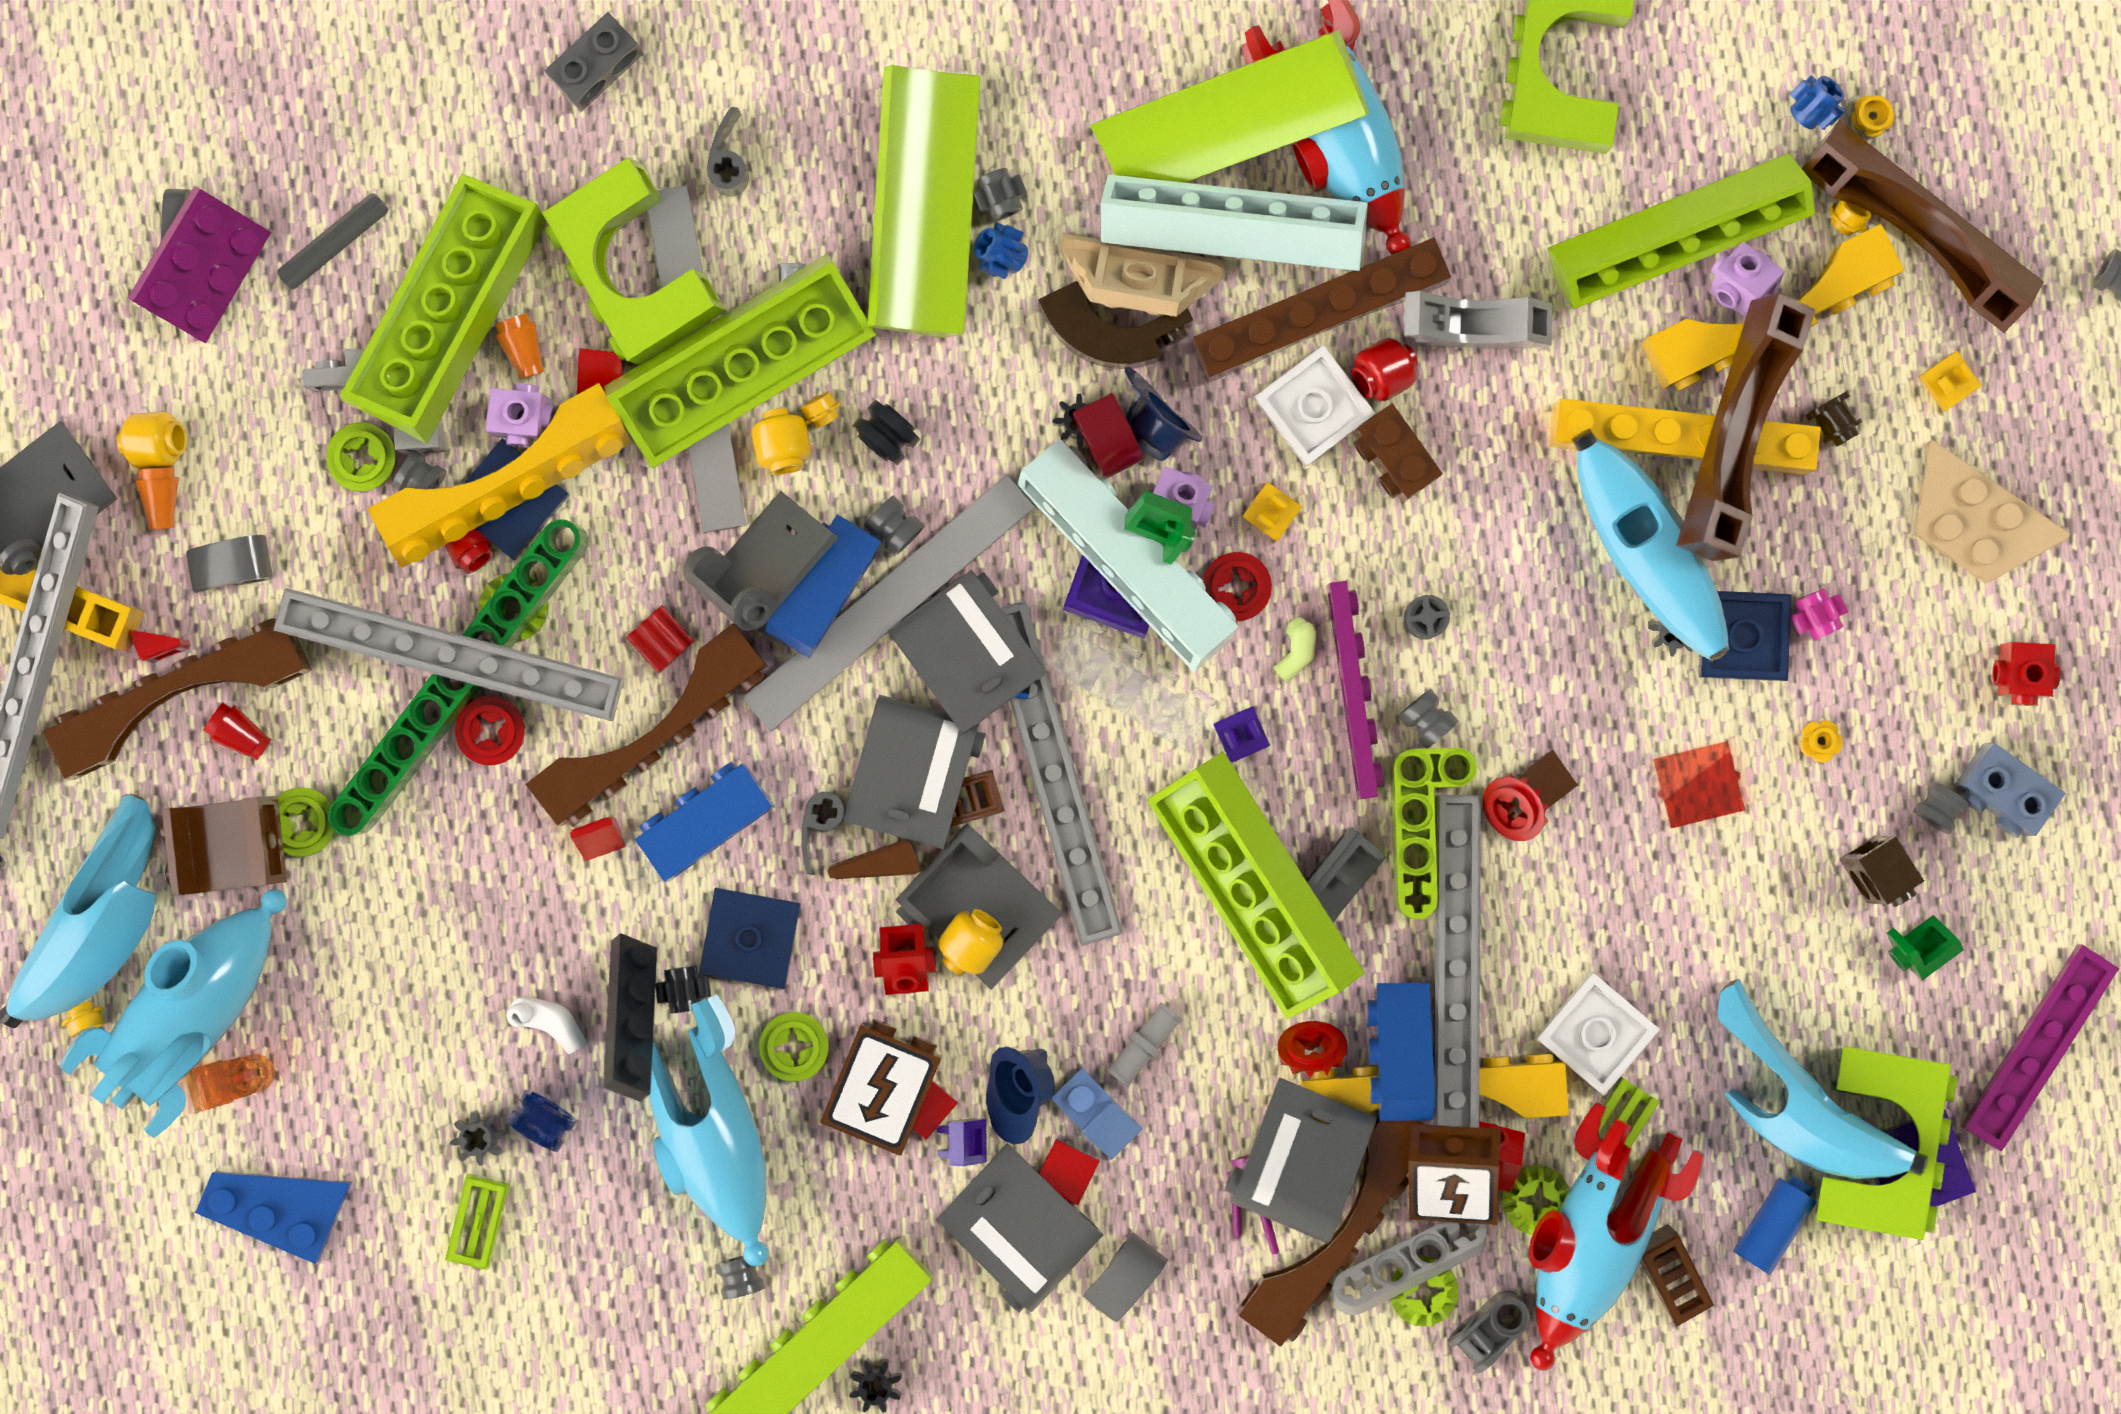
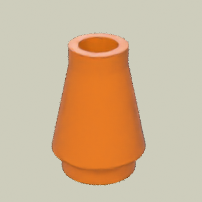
M528 313L495 324L498 332L495 338L516 369L520 380L545 372L541 361L536 322L530 321Z
M174 466L139 468V479H136L135 483L147 518L148 529L174 528L179 477H175Z

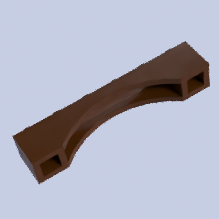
M1840 120L1817 145L1802 166V170L1809 179L1832 198L1868 210L1890 222L1911 237L1948 273L1962 292L1969 306L2003 333L2034 302L2044 283L2043 280Z
M1434 237L1360 268V271H1351L1196 335L1192 338L1191 345L1208 384L1327 330L1379 310L1404 303L1406 292L1423 291L1428 293L1445 286L1451 279V275Z
M1781 293L1751 300L1676 546L1711 561L1741 557L1753 517L1751 475L1759 436L1780 386L1804 349L1816 309Z
M272 618L252 627L253 635L240 641L237 640L236 636L214 644L212 646L214 653L198 659L197 655H191L173 663L174 671L159 677L157 673H152L137 679L132 683L135 689L119 696L118 692L114 691L93 700L95 707L80 714L78 709L55 717L53 719L55 726L44 730L43 733L63 778L78 779L115 762L124 743L139 723L158 706L180 693L203 685L225 682L250 683L273 689L313 671L298 637L274 631L276 618Z
M732 623L698 650L694 670L684 693L670 713L650 732L633 743L606 754L583 758L560 757L525 785L557 826H564L569 822L572 827H575L593 813L589 805L602 795L606 800H609L621 792L628 785L624 778L634 770L638 769L642 774L662 759L658 752L670 742L677 747L694 735L697 731L692 725L705 715L712 720L731 705L727 698L740 688L744 693H747L765 679L762 671L768 665L738 626Z
M1378 1114L1365 1150L1362 1181L1354 1204L1341 1226L1335 1231L1328 1244H1323L1305 1259L1284 1269L1262 1274L1236 1309L1239 1317L1280 1347H1282L1287 1339L1291 1342L1295 1341L1307 1324V1320L1303 1316L1313 1303L1316 1306H1320L1331 1292L1333 1285L1329 1281L1338 1268L1345 1271L1357 1256L1359 1250L1354 1246L1364 1232L1370 1236L1382 1222L1385 1214L1380 1210L1391 1197L1397 1200L1408 1186L1409 1178L1406 1175L1409 1172L1411 1124H1424L1421 1121H1380Z

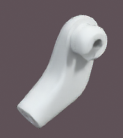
M520 997L515 999L507 1010V1020L512 1026L517 1028L525 1026L546 1031L562 1046L568 1055L587 1044L571 1012L560 1004L532 997Z

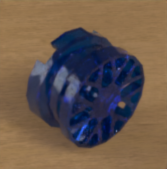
M525 1090L519 1099L521 1106L518 1110H513L506 1121L512 1128L534 1143L548 1150L558 1152L565 1142L562 1137L566 1131H572L578 1121L568 1111L544 1096L533 1091L529 1094L530 1091Z

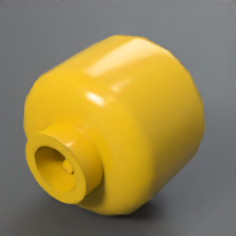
M777 408L764 412L762 414L763 420L756 423L751 430V438L758 465L764 469H769L771 475H786L800 471L804 468L803 462L807 461L812 454L805 420L801 416L789 414L786 408Z
M166 411L131 414L124 421L122 429L117 435V446L129 464L137 469L170 467L185 452L187 436L182 423Z
M974 909L972 912H959L938 941L939 948L944 955L942 959L943 964L949 970L961 976L965 972L974 975L985 972L1004 944L1000 934L1002 931L1001 925L992 916L979 909Z

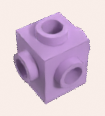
M1742 242L1731 254L1725 251L1713 265L1711 273L1715 276L1709 293L1714 295L1721 305L1735 310L1746 318L1751 300L1777 293L1785 270L1773 263L1764 252L1755 250L1745 242Z
M514 383L512 390L490 388L485 431L496 438H507L506 444L509 446L529 448L533 441H537L551 423L556 409L554 405H551L549 397L539 393V386Z
M1164 466L1153 493L1191 507V527L1195 530L1197 525L1206 528L1215 503L1208 501L1213 485L1206 483L1202 477L1195 473H1181Z

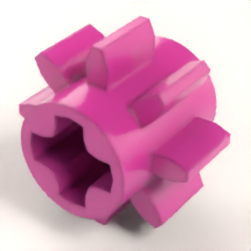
M1822 588L1795 601L1799 612L1792 615L1791 620L1799 635L1809 631L1813 641L1843 628L1844 626L1839 617L1849 611L1840 594L1829 597L1826 589Z

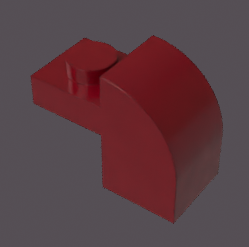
M1113 392L1073 412V419L1089 448L1088 454L1095 468H1099L1104 480L1143 461L1136 438Z

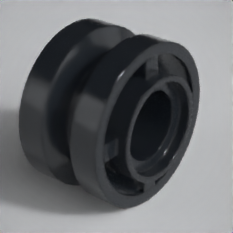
M874 400L868 406L871 418L867 420L859 417L852 427L859 433L857 437L884 461L890 460L898 466L905 458L901 448L903 446L914 448L921 439L913 432L915 428L888 404L883 405L879 401Z

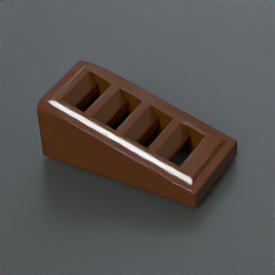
M993 769L964 778L961 788L966 787L973 812L964 813L959 797L955 808L956 817H953L950 827L1005 812ZM980 782L983 783L989 807L983 809L980 807L974 784Z
M903 839L832 864L827 872L830 879L912 875L920 873L922 868L912 840Z
M1668 1224L1654 1231L1640 1264L1672 1322L1678 1327L1713 1307L1714 1304L1679 1234ZM1678 1259L1679 1265L1662 1274L1659 1273L1658 1269ZM1687 1275L1689 1280L1668 1291L1667 1285ZM1690 1291H1696L1698 1296L1679 1306H1676L1674 1303L1676 1299Z

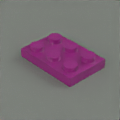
M194 186L127 299L206 344L272 232L204 190Z

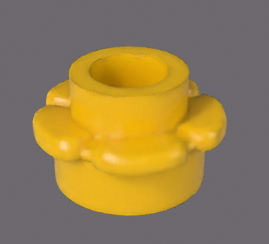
M1866 95L1855 103V112L1851 115L1852 124L1856 130H1862L1865 136H1881L1884 130L1890 129L1893 125V107L1885 97L1880 95L1870 97ZM1870 112L1876 114L1875 120L1869 118Z
M1841 200L1833 203L1829 209L1832 217L1831 224L1840 233L1850 236L1853 233L1858 232L1861 234L1867 230L1866 223L1871 218L1870 211Z
M830 391L809 400L800 407L806 418L804 419L806 425L813 422L818 429L839 417L836 409L840 407L841 402L839 400L835 401Z
M1822 720L1820 723L1812 721L1803 728L1800 748L1805 756H1811L1814 761L1824 763L1832 760L1833 755L1841 751L1843 738L1838 734V727L1833 722L1828 720ZM1819 737H1824L1825 743L1823 745L1818 743Z
M91 1001L81 1003L66 1012L68 1018L63 1020L62 1027L68 1028L72 1038H76L82 1031L90 1027H103L105 1022L101 1013L104 1011V1008L101 1006L93 1007Z

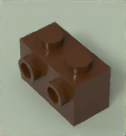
M1393 403L1357 427L1353 432L1357 439L1353 442V445L1359 455L1367 464L1371 461L1375 464L1382 474L1378 480L1386 493L1392 499L1398 497L1402 504L1443 475Z

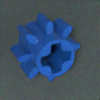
M1810 75L1790 92V96L1796 100L1790 108L1795 120L1807 129H1814L1819 125L1822 130H1825L1845 113V110L1838 105L1844 99V92L1833 79L1827 76H1820L1816 80L1813 75Z
M998 222L995 223L994 229H984L978 235L974 245L975 256L982 260L978 269L993 277L999 276L1003 279L1007 278L1008 272L1014 274L1020 271L1028 256L1027 246L1019 242L1024 233L1008 224L1004 226Z

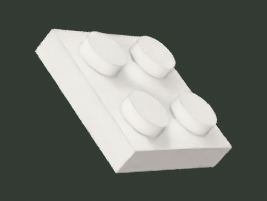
M1324 345L1253 398L1305 468L1376 414Z
M1590 972L1535 1039L1604 1096L1660 1029L1595 973Z

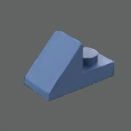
M1082 1067L1051 1096V1099L1081 1129V1132L1111 1160L1142 1130L1132 1117Z

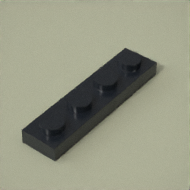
M620 933L611 941L603 1088L642 1102L651 1094L657 947Z

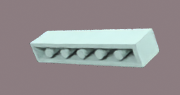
M1108 174L1101 200V243L1360 271L1365 244L1368 202Z
M1059 438L1021 470L1017 486L1194 673L1233 639L1239 626L1235 623L1236 619L1232 611L1222 602L1216 603L1207 594L1205 584L1196 573L1190 570L1186 571L1176 560L1172 565L1163 562L1162 543L1124 529L1125 516L1131 508L1127 509L1116 498L1115 489L1106 479L1104 480L1103 477L1097 478L1087 467L1085 457L1077 448L1073 446L1068 447Z

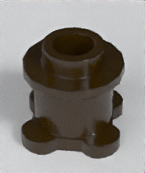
M1848 391L1805 415L1808 421L1815 418L1826 437L1823 440L1824 444L1833 440L1836 447L1860 434L1855 426L1862 423L1861 418L1856 420L1845 401L1850 397Z

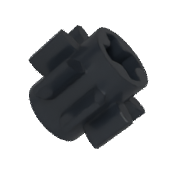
M1077 394L1076 403L1071 406L1060 401L1059 406L1064 412V417L1053 419L1054 426H1064L1065 432L1061 435L1060 439L1063 442H1066L1070 437L1077 440L1079 450H1082L1084 439L1078 428L1075 431L1070 428L1072 425L1070 415L1087 405L1082 403L1081 394Z
M697 966L664 970L665 981L656 983L655 987L657 1004L668 1003L669 1014L693 1011L691 1008L692 1004L701 1001V998L711 996L709 976L699 977Z
M868 1357L864 1362L865 1372L862 1374L858 1371H852L850 1378L858 1382L859 1386L854 1388L849 1396L850 1398L861 1397L864 1401L863 1412L868 1411L870 1405H879L880 1410L886 1413L887 1399L890 1397L894 1400H900L902 1393L892 1387L894 1383L902 1379V1373L891 1375L887 1370L889 1366V1359L887 1358L881 1366H873L872 1361ZM876 1376L883 1378L882 1387L887 1389V1391L879 1390L876 1395L868 1392L870 1385L865 1380L872 1382Z

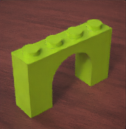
M1525 0L1523 15L1516 14L1512 29L1511 40L1518 41L1519 43L1517 57H1509L1505 83L1512 84L1510 100L1503 99L1500 111L1499 125L1506 126L1504 139L1603 154L1609 152L1614 143L1619 103L1575 97L1555 88L1543 73L1539 59V48L1542 37L1554 26L1568 21H1586L1626 27L1632 18L1634 0Z
M627 157L542 212L549 224L545 228L547 236L558 250H564L570 263L566 264L570 276L578 286L584 285L591 297L587 301L590 311L601 324L605 322L610 330L612 337L608 340L612 349L621 360L626 359L629 362L640 365L721 315L726 309L706 274L693 268L655 293L641 298L625 297L612 283L607 269V253L613 237L625 224L663 201L643 165Z
M1843 1046L1836 1091L1886 1100L1904 1110L1916 1127L1919 1139L1918 1152L1928 1156L1926 1170L1921 1176L1909 1170L1902 1178L1886 1185L1873 1186L1823 1177L1816 1221L1924 1241L1925 1232L1934 1233L1938 1207L1929 1206L1932 1188L1941 1189L1945 1164L1936 1162L1939 1144L1948 1145L1951 1119L1943 1118L1945 1101L1954 1102L1958 1081V1076L1949 1075L1951 1064Z

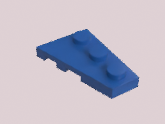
M214 1171L210 1176L195 1213L316 1264L320 1260L352 1182Z

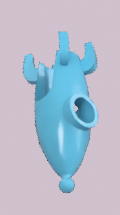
M277 889L268 890L263 894L259 908L240 911L225 917L192 935L186 941L175 940L162 945L153 953L146 965L144 972L145 983L125 1008L112 1031L109 1033L101 1027H90L82 1031L66 1051L59 1067L70 1075L88 1056L97 1055L93 1064L105 1076L93 1090L91 1096L103 1104L119 1085L121 1089L111 1102L120 1109H124L136 1095L149 1107L158 1101L159 1108L144 1130L153 1138L166 1130L182 1113L186 1105L185 1092L177 1083L196 1067L238 1019L254 993L268 954L271 939V916L285 909L287 904L285 894Z
M716 994L691 1005L697 1026L688 1029L704 1081L710 1094L711 1106L707 1116L695 1115L683 1105L657 1043L653 1042L651 1094L648 1097L660 1134L654 1140V1151L660 1172L670 1191L674 1195L687 1192L689 1197L714 1224L732 1238L744 1243L746 1246L743 1252L744 1260L747 1264L756 1267L763 1265L769 1256L767 1246L758 1240L766 1205V1163L758 1129L733 1071L721 1052L732 1045L736 1032L725 1005Z

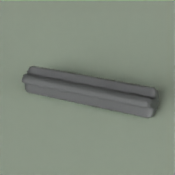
M370 193L280 267L277 271L279 278L290 289H296L386 215L388 208L378 195Z

